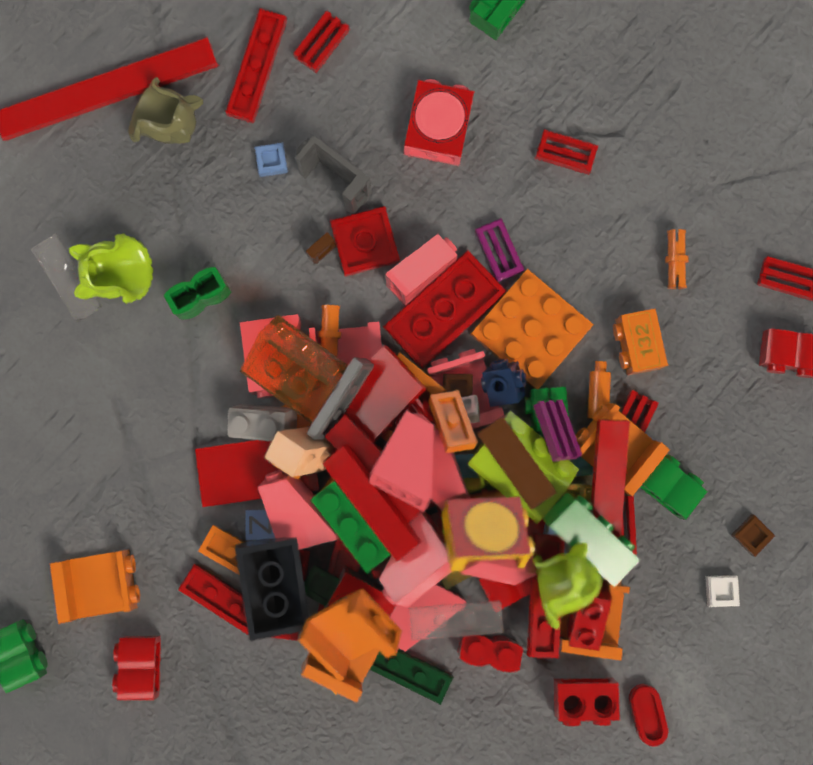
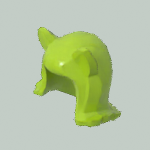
M123 233L114 236L115 242L102 241L94 245L78 244L70 247V254L78 260L77 270L80 284L74 291L75 297L87 300L96 296L108 299L122 296V301L126 304L132 303L136 299L141 300L149 291L148 289L151 287V281L153 280L152 258L149 257L147 248L139 240L137 241L134 237Z
M585 542L576 544L569 554L553 556L545 562L542 561L540 556H535L533 559L534 565L537 568L539 592L547 624L555 629L559 628V617L589 605L598 595L602 586L599 570L586 559L588 545Z

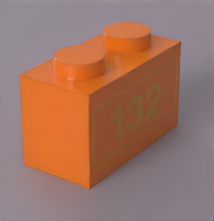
M656 308L623 314L615 319L616 324H613V333L615 340L620 341L622 352L619 353L621 368L623 370L626 369L627 376L659 370L668 366Z

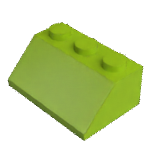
M510 411L504 416V419L557 493L531 510L483 442L467 464L505 497H520L522 509L525 508L528 516L538 523L569 488L579 468L569 460L552 461L545 439Z

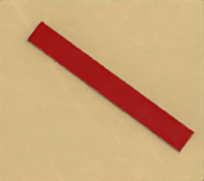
M207 37L0 109V136L4 141L142 94L155 77L159 78L160 83L158 86L162 87L219 67L210 41Z

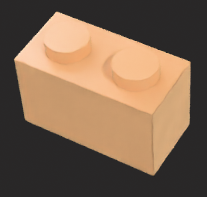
M310 427L281 430L276 432L265 458L291 477L324 471L326 468L322 464L332 456L335 447L327 439L314 440L306 434Z

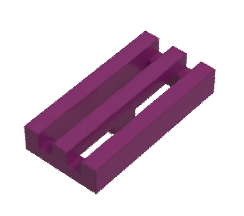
M502 218L475 229V234L498 282L524 272L522 263ZM498 227L515 268L510 269L493 228ZM486 231L504 269L503 273L500 272L485 238L484 232Z
M549 400L546 403L539 401L533 405L552 461L576 459L581 456L582 453L563 400L555 402Z

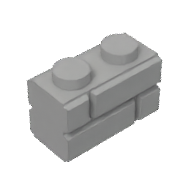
M242 403L230 407L228 411V437L273 441L277 431L297 429V408L265 405L254 406L253 404Z

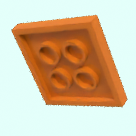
M527 269L474 329L471 336L499 360L508 359V363L518 361L520 369H523L525 373L526 383L533 389H539L594 324Z

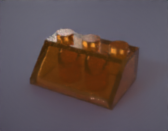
M277 315L259 332L240 372L307 421L313 423L349 365Z

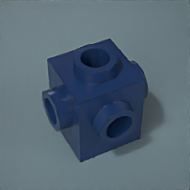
M501 359L491 362V366L482 373L483 376L481 378L482 389L488 395L490 407L519 403L526 395L524 389L526 386V376L523 369H520L518 361L508 363V359Z

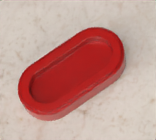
M638 684L632 688L629 694V704L637 735L645 744L659 746L666 741L669 733L660 695L652 686Z

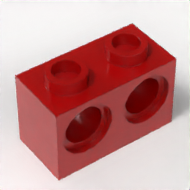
M601 578L602 586L593 602L580 610L569 613L566 624L569 647L594 651L600 650L612 604L610 585L606 579Z
M553 678L554 715L559 722L563 721V725L579 726L581 721H593L594 725L608 726L611 725V721H620L619 683L614 678ZM606 695L608 697L607 705L602 709L595 708L596 698ZM569 696L578 697V704L573 709L564 708V702Z

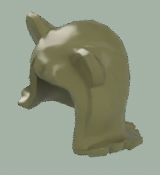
M155 77L142 94L132 114V120L127 131L131 141L139 142L141 136H146L164 144L190 142L196 128L194 111L203 105V99L196 95L184 97L172 89L160 88L158 86L160 80Z

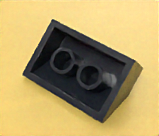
M297 537L261 539L235 544L249 640L254 641L302 631L306 619L309 618Z

